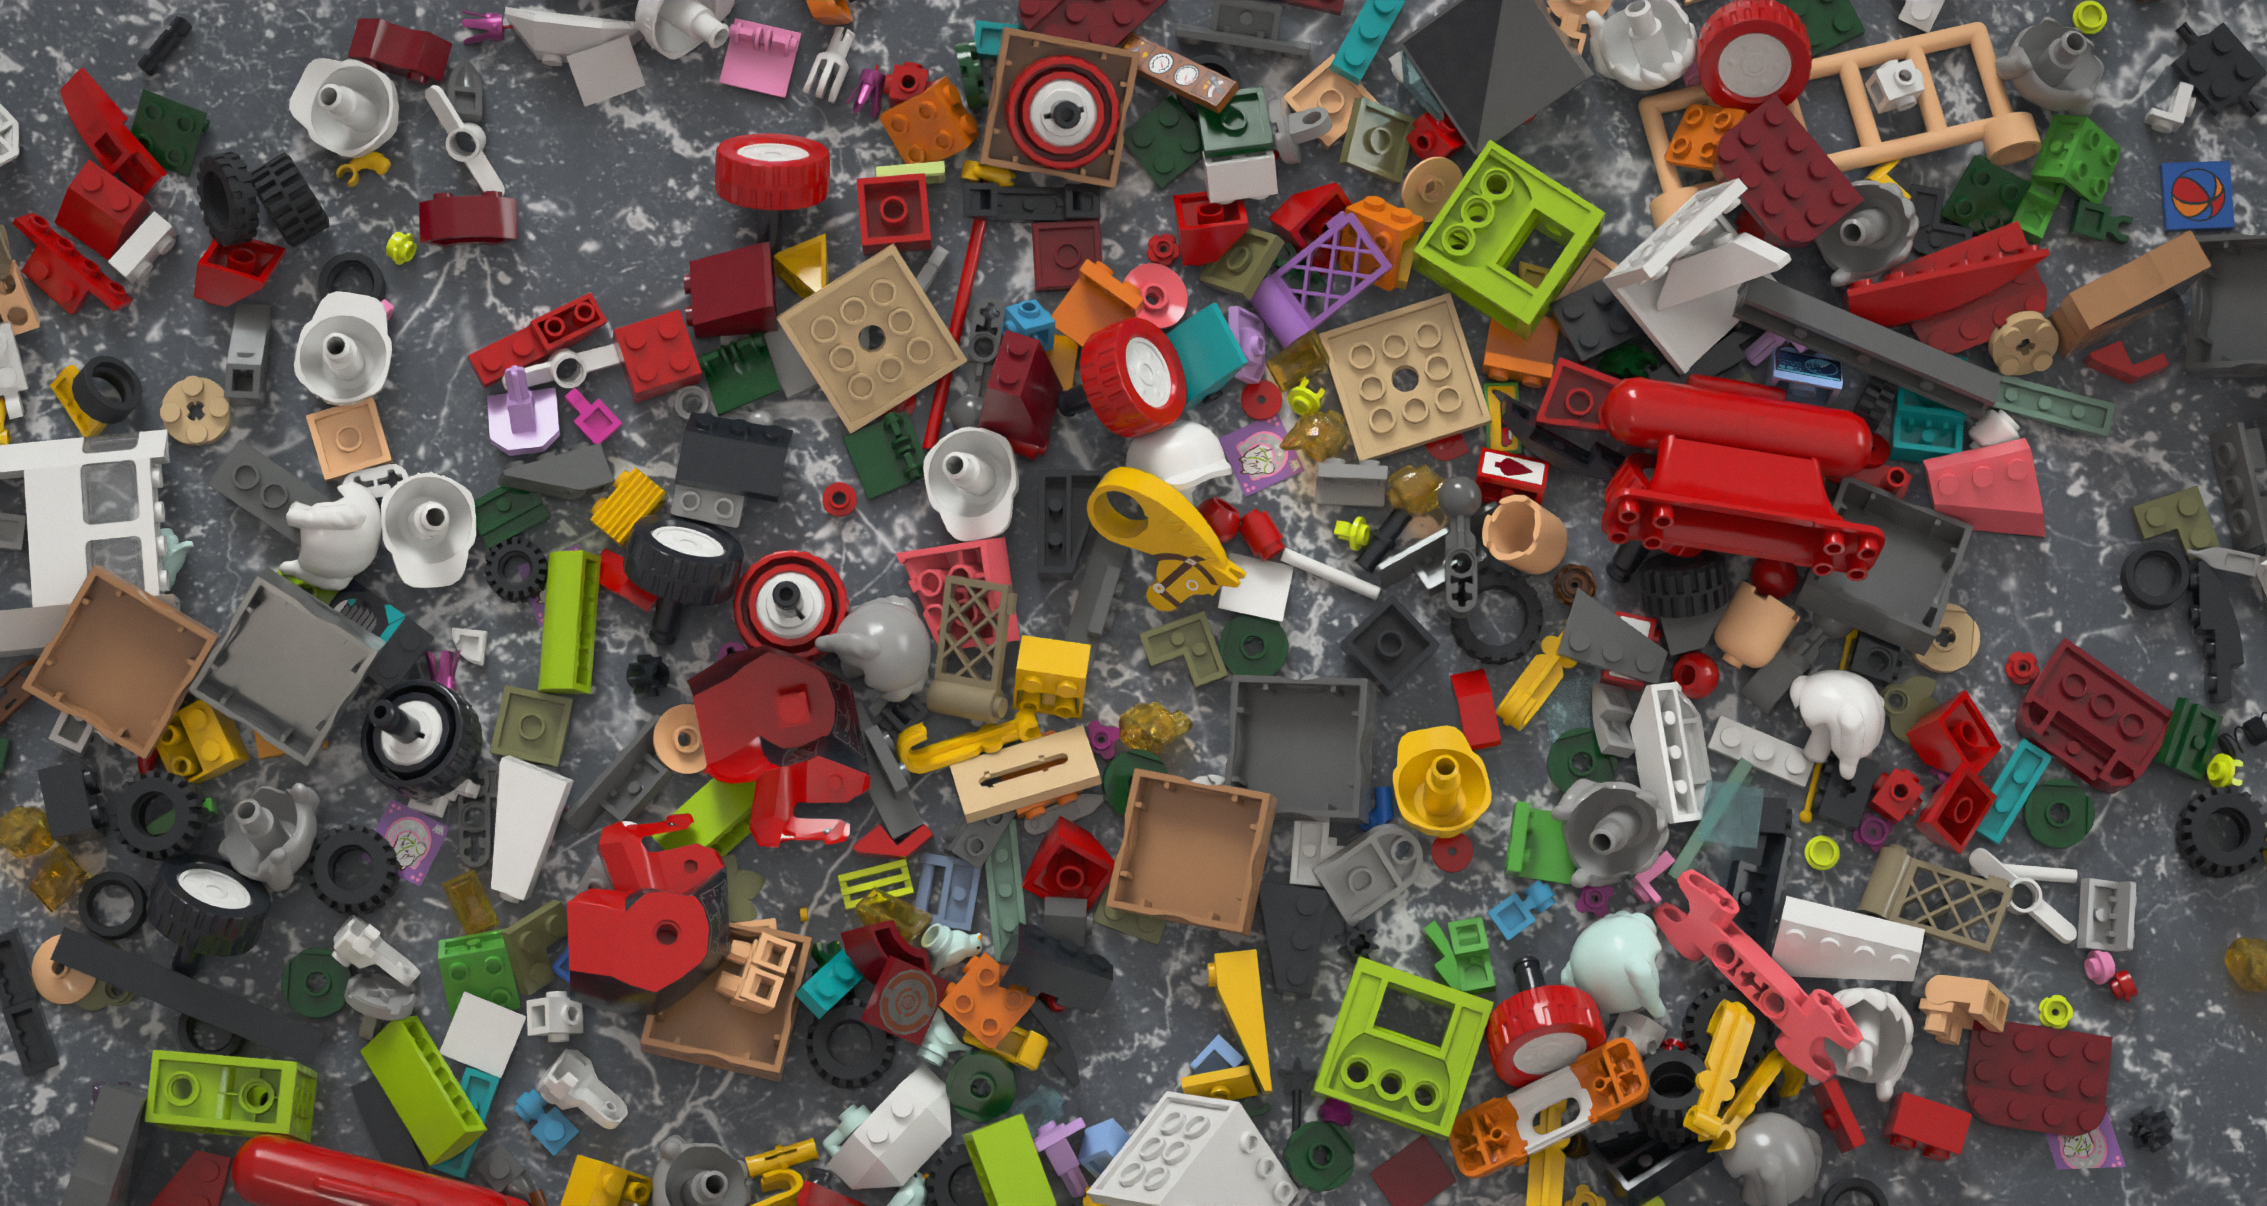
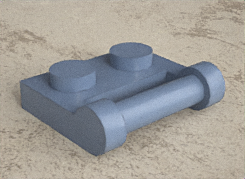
M920 853L919 864L922 867L914 911H910L909 922L928 926L939 923L953 930L959 929L971 932L982 867L980 869L975 868L961 858ZM942 867L946 869L938 915L929 914L928 909L935 868Z

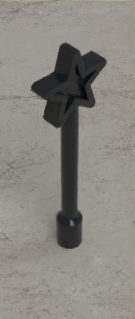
M1296 1057L1292 1070H1278V1074L1288 1081L1284 1095H1288L1293 1091L1292 1133L1301 1127V1092L1306 1096L1310 1095L1307 1081L1317 1075L1316 1070H1303L1299 1057ZM1288 1173V1175H1289V1177L1291 1178V1180L1293 1181V1183H1294L1295 1185H1298V1184L1292 1179V1177L1290 1176V1174Z

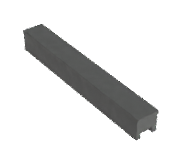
M1764 276L1743 282L1737 290L1738 297L1732 317L1979 420L1983 419L1985 410L1989 405L1993 407L1996 403L2003 376Z

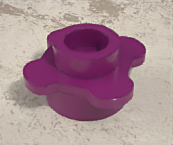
M1096 720L1090 722L1087 727L1089 731L1087 738L1092 753L1101 755L1105 760L1113 758L1115 755V742L1121 737L1119 728L1116 726L1110 728L1103 726ZM1103 737L1105 741L1103 743H1099L1098 738Z
M1865 812L1862 815L1858 830L1852 833V839L1857 844L1863 843L1869 846L1873 852L1877 853L1880 852L1882 847H1885L1884 841L1888 834L1892 833L1893 826L1890 821H1884L1881 818L1875 817L1872 812ZM1870 829L1876 831L1875 835H1870Z
M1586 885L1580 888L1581 894L1575 902V908L1578 912L1595 914L1598 918H1603L1609 913L1608 901L1614 894L1611 886L1594 887ZM1591 896H1597V901L1593 902Z
M1327 1098L1324 1105H1320V1110L1317 1112V1115L1323 1118V1122H1332L1341 1127L1343 1125L1350 1126L1353 1120V1115H1351L1352 1106L1333 1098Z

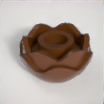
M1567 564L1554 577V592L1557 598L1565 605L1572 606L1577 588H1572V583H1576L1578 585L1577 588L1591 597L1596 593L1597 583L1592 571L1586 566Z

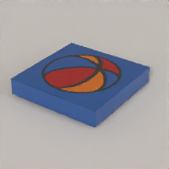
M2230 161L2161 163L2159 168L2164 232L2232 230L2235 227Z

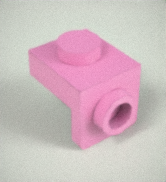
M1667 850L1658 856L1656 862L1649 870L1638 873L1631 880L1635 885L1632 888L1633 893L1644 905L1649 902L1654 907L1662 900L1649 883L1675 862Z

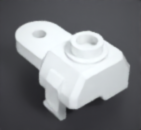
M351 914L334 936L333 947L335 951L332 953V956L347 968L351 963L359 969L377 964L397 981L409 987L421 973L419 969L385 942L380 936V931L370 923L368 925L361 918Z
M565 1049L538 1083V1090L545 1101L550 1104H556L562 1110L578 1107L606 1129L616 1128L628 1114L624 1101L598 1080L591 1060L579 1050Z

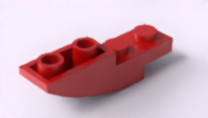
M84 68L79 69L60 89L64 105L71 120L89 149L107 172L111 175L119 173L135 192L145 197L168 173L124 125L128 117Z
M590 292L530 321L529 326L468 355L467 360L485 389L501 381L505 375V370L511 368L512 365L526 368L547 361L555 351L568 349L607 324V319Z

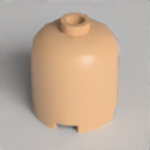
M1511 495L1502 498L1499 501L1501 505L1496 508L1492 516L1488 514L1485 517L1482 528L1483 545L1489 549L1492 556L1517 570L1527 574L1540 575L1551 571L1560 564L1566 554L1568 533L1563 522L1525 495Z
M1745 581L1740 582L1714 630L1716 645L1725 653L1722 659L1739 670L1743 664L1751 668H1761L1767 665L1775 657L1801 618L1795 614V611L1771 595H1768L1767 598L1760 596L1754 591L1756 587Z

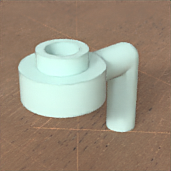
M853 1104L838 1117L842 1123L823 1141L824 1149L832 1158L841 1148L840 1144L850 1137L872 1114L865 1105L857 1108Z

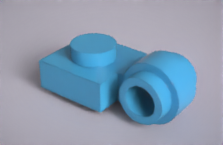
M1538 880L1523 891L1526 896L1525 901H1522L1515 892L1487 912V915L1507 942L1536 922L1530 910L1536 909L1541 914L1556 903L1553 898L1555 894L1547 883L1543 885Z
M534 1088L529 1093L525 1091L516 1100L518 1104L513 1109L526 1123L532 1119L538 1121L530 1132L553 1156H556L580 1133L576 1126L556 1106L546 1114L543 1108L548 1103Z

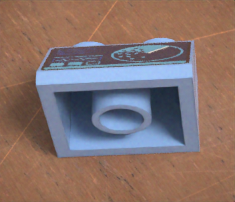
M1792 347L1774 349L1768 361L1765 385L1783 388L1787 394V401L1832 408L1842 390V362L1833 360V358L1821 353H1816L1813 356L1801 354Z

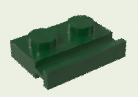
M501 486L474 501L476 527L489 551H492L491 548L494 545L498 547L501 544V540L506 539L510 541L512 537H518L551 519L536 492Z
M2178 697L2156 762L2168 766L2167 768L2193 781H2202L2224 717L2200 704L2191 702L2188 698Z

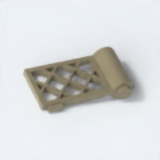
M946 575L935 677L927 693V707L930 712L993 724L1005 716L1008 701L1004 697L1001 685L1009 615H1013L1016 612L1018 593H1012L1013 585ZM956 584L964 585L973 597L962 607L954 598ZM976 588H982V590L978 593ZM991 590L1001 592L1000 607L994 612H991L982 598ZM977 603L986 618L974 627L965 612ZM959 617L968 633L959 641H956L951 633V623ZM990 623L997 633L996 641L988 647L978 632ZM971 638L975 640L982 651L972 661L969 660L961 648ZM954 652L965 666L956 674L946 672L947 658ZM985 657L993 667L991 680L982 679L974 667ZM969 672L971 676H965V674Z
M1890 844L1889 847L1881 848L1857 913L1925 929L1924 935L1991 955L2014 894V889L2009 887L2010 882L2008 880L1989 875L1988 879L1984 880L1921 861L1909 856L1910 851L1897 844ZM1918 870L1933 874L1937 884L1918 892L1914 884ZM1939 876L1947 879L1941 881ZM1956 882L1966 884L1971 894L1952 902L1945 888ZM1973 887L1980 888V889L1977 890V891H1974ZM1911 889H1913L1915 894L1909 896ZM1941 890L1948 904L1929 913L1922 898ZM1990 892L2003 895L2000 905L1985 913L1978 898ZM1974 900L1981 915L1962 923L1956 908ZM1919 901L1925 913L1924 916L1913 921L1901 918L1905 906ZM1952 911L1959 925L1947 931L1937 929L1933 919ZM1995 916L1993 924H1991L1989 919ZM1929 921L1931 927L1924 925V923ZM1985 921L1990 930L1986 943L1972 940L1966 930ZM1963 932L1965 937L1956 934Z

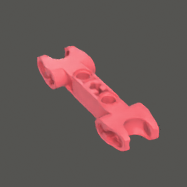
M1692 869L1683 872L1677 881L1680 889L1689 901V913L1687 914L1675 905L1667 902L1657 906L1652 912L1656 923L1665 934L1669 943L1681 955L1694 962L1701 961L1706 955L1765 1016L1782 1031L1776 1037L1774 1044L1778 1051L1792 1065L1822 1083L1832 1079L1837 1070L1835 1063L1825 1050V1038H1829L1848 1050L1859 1046L1864 1039L1861 1031L1845 1007L1830 993L1821 989H1815L1808 996L1791 976L1732 921L1739 912V906L1723 887ZM1779 995L1782 997L1784 1004L1780 1000Z

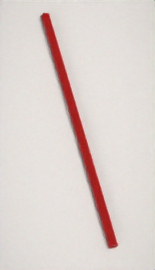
M984 179L982 181V183H991ZM974 219L949 327V332L958 346L960 345L987 226V221ZM954 370L937 380L923 441V450L930 451L938 442Z

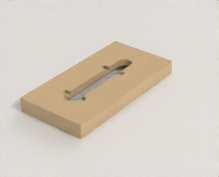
M1083 725L949 765L967 824L1102 784ZM1060 758L1068 759L1063 764L1048 768V771L1043 772V770L1009 779L993 784L994 787L991 788L980 785L985 780Z

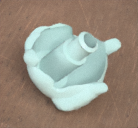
M1625 910L1605 915L1580 934L1571 951L1570 960L1561 972V985L1581 989L1595 1000L1604 1026L1610 1023L1609 1014L1630 1012L1644 1007L1655 1019H1661L1665 1016L1666 1008L1659 997L1660 981L1655 965V957L1660 954L1662 947L1656 936L1657 930L1652 919L1643 913L1631 914Z

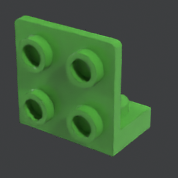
M2054 114L2031 176L2041 182L2065 183L2083 200L2101 204L2115 165L2119 160L2121 147L2087 116Z
M1517 801L1513 806L1504 875L1571 885V877L1575 873L1576 866L1571 861L1562 834V820H1554L1551 817V811L1530 808L1531 803Z
M505 929L439 940L438 962L452 1020L464 991L509 1010H516L521 1007L515 975L501 935V931Z

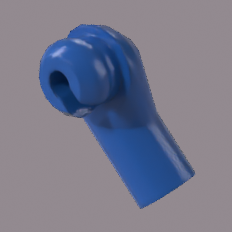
M1391 787L1374 788L1375 807L1369 812V824H1359L1363 832H1367L1381 824H1389L1393 820Z

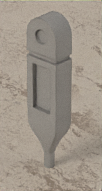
M939 245L935 248L928 262L916 278L925 293L950 254L948 250Z
M2221 547L2198 551L2187 549L2186 555L2206 561L2213 569L2257 578L2256 571L2259 564L2267 560L2265 556L2261 557L2260 555Z
M1081 794L1078 795V800L1060 807L1059 804L1047 807L1045 808L1047 813L1029 821H1027V818L1025 819V831L1031 836H1039L1047 833L1059 816L1071 822L1092 815L1104 803L1103 795Z

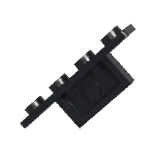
M1787 835L1767 836L1761 867L1740 860H1732L1726 891L1735 899L1739 906V912L1732 921L1749 935L1770 957L1773 932L1778 922L1777 912L1780 897L1784 891L1786 867L1791 857L1792 837Z

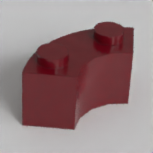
M359 18L348 57L365 63L379 71L382 70L407 77L406 80L410 83L426 86L427 81L442 82L452 43L428 31L405 28L381 18Z
M485 191L481 193L482 196L456 197L452 193H435L432 200L419 203L420 243L448 248L468 244L496 246L516 240V199L502 197V192Z
M894 920L840 933L846 955L852 960L860 973L875 985L890 955L932 973L927 950L915 948L907 943L899 933Z

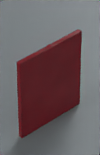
M1424 1135L1370 1173V1176L1392 1206H1422L1457 1181L1442 1161V1157L1437 1154Z

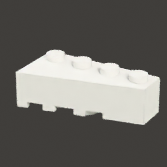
M1786 896L1772 959L1791 977L1914 981L1925 929Z

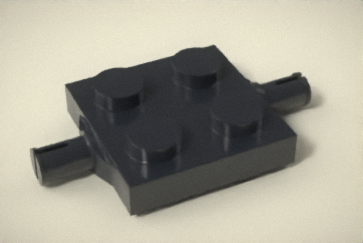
M2187 22L2175 30L2188 47L2184 54L2177 58L2170 66L2185 83L2194 85L2192 92L2214 117L2226 107L2236 105L2237 103L2250 118L2262 109L2251 98L2249 93L2253 86L2267 75V72L2224 22L2210 33L2200 37Z

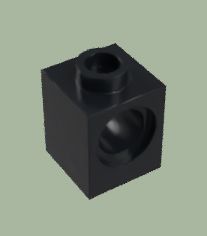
M1745 796L1741 799L1739 835L1767 837L1768 835H1784L1786 829H1791L1792 809L1787 808V799Z

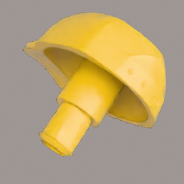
M1445 725L1411 731L1401 737L1398 745L1397 767L1393 772V787L1398 809L1405 824L1416 831L1440 838H1451L1472 828L1489 808L1492 794L1485 765L1481 757L1472 752L1464 734L1456 727Z

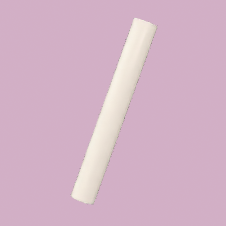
M1285 548L1280 560L1373 600L1377 599L1381 590L1376 585Z
M2003 864L2019 878L2075 884L2077 882L2078 873L2075 869ZM1971 866V875L1982 876Z

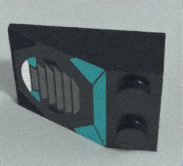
M354 579L350 581L346 588L340 590L328 605L387 642L367 674L368 678L386 691L402 683L435 638L406 615Z

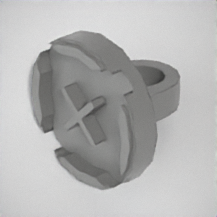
M1284 97L1271 100L1268 103L1269 121L1271 124L1276 123L1277 127L1273 136L1283 162L1293 165L1302 162L1301 143L1317 139L1328 133L1332 128V121L1325 108L1315 107L1292 114Z
M362 973L351 977L348 980L344 993L346 1002L354 1010L364 1014L359 1037L369 1041L381 1031L385 1020H399L411 1015L416 1000L415 994L409 993L410 987L403 985L392 976L381 973H371L370 978H362Z

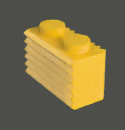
M636 467L630 473L627 470L623 471L613 484L616 488L608 499L604 496L601 497L590 511L593 514L590 519L592 524L623 550L626 549L634 523L641 517L656 514L669 499L667 493Z

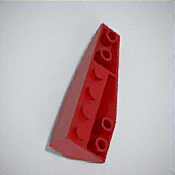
M2031 245L2017 249L2018 254L2005 257L2004 252L1984 256V261L1971 263L1970 260H1963L1950 264V268L1937 270L1936 267L1917 271L1916 275L1906 276L1905 271L1885 275V278L1880 283L1872 284L1871 279L1851 283V286L1848 287V290L1842 296L1844 310L1888 329L1920 322L1953 311L2001 288L2046 259L2050 255L2048 248L2039 250L2038 245Z

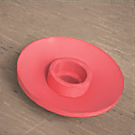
M1147 263L1137 266L1125 277L1123 283L1126 280L1134 284L1141 290L1142 294L1140 296L1144 298V307L1138 314V318L1146 319L1160 329L1171 327L1181 319L1187 308L1188 295L1182 279L1172 269L1161 264ZM1146 296L1153 297L1156 305L1148 303Z

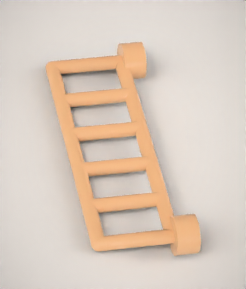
M1973 22L1812 59L1809 80L1839 74L1861 145L1858 148L1827 154L1841 172L1977 141H1983L1987 157L1991 163L1997 166H2005L2034 156L2041 150L2042 143L2033 115L2028 112L2013 113L2004 81L1996 74L1995 62L1997 59L1988 30L1981 22ZM1970 44L1993 117L1947 127L1925 54ZM1895 59H1905V61L1912 59L1915 68L1922 73L1925 90L1918 97L1917 101L1927 132L1881 142L1859 69L1884 64ZM1702 84L1646 96L1638 104L1663 194L1653 199L1649 204L1656 230L1695 193L1719 185L1716 180L1683 187L1677 166L1669 165L1664 159L1670 142L1662 118L1663 113L1685 109L1693 103L1721 107L1714 103L1711 97L1705 93ZM1797 98L1786 107L1807 131Z

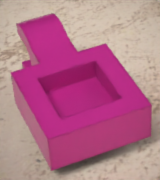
M575 387L564 396L566 398L565 401L579 414L573 421L574 424L593 444L601 443L602 445L623 426L622 422L599 398L591 405Z

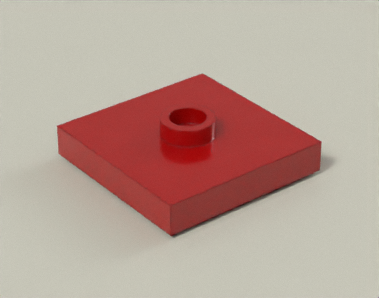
M1834 1078L1811 1089L1821 1110L1823 1121L1828 1130L1831 1131L1840 1152L1844 1153L1865 1144L1866 1140L1837 1079L1835 1080Z

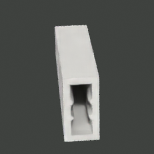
M510 755L502 757L499 765L491 888L500 892V898L512 903H519L520 900L524 901L531 898L574 780Z

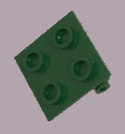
M143 89L131 133L161 167L189 177L202 132H207L210 120L206 119L207 112Z
M1980 154L1978 156L1974 155L1940 214L1982 235L2009 224L2032 183L1991 163L1988 158Z
M763 331L755 334L750 333L748 337L736 342L731 341L726 346L721 345L719 349L707 354L704 352L697 359L701 372L705 373L718 416L782 390Z
M896 411L888 413L884 416V420L843 437L869 500L924 477L923 465L926 456L907 411L899 414Z

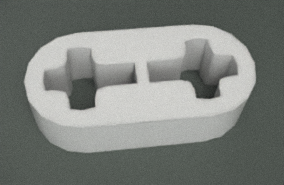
M388 464L350 473L345 478L343 484L347 482L356 483V480L359 479L365 485L374 483V486L368 487V489L372 491L376 501H382L383 496L391 489V486L389 484L379 485V482L389 480L390 473L393 472L398 477H403L404 480L408 473L402 466Z

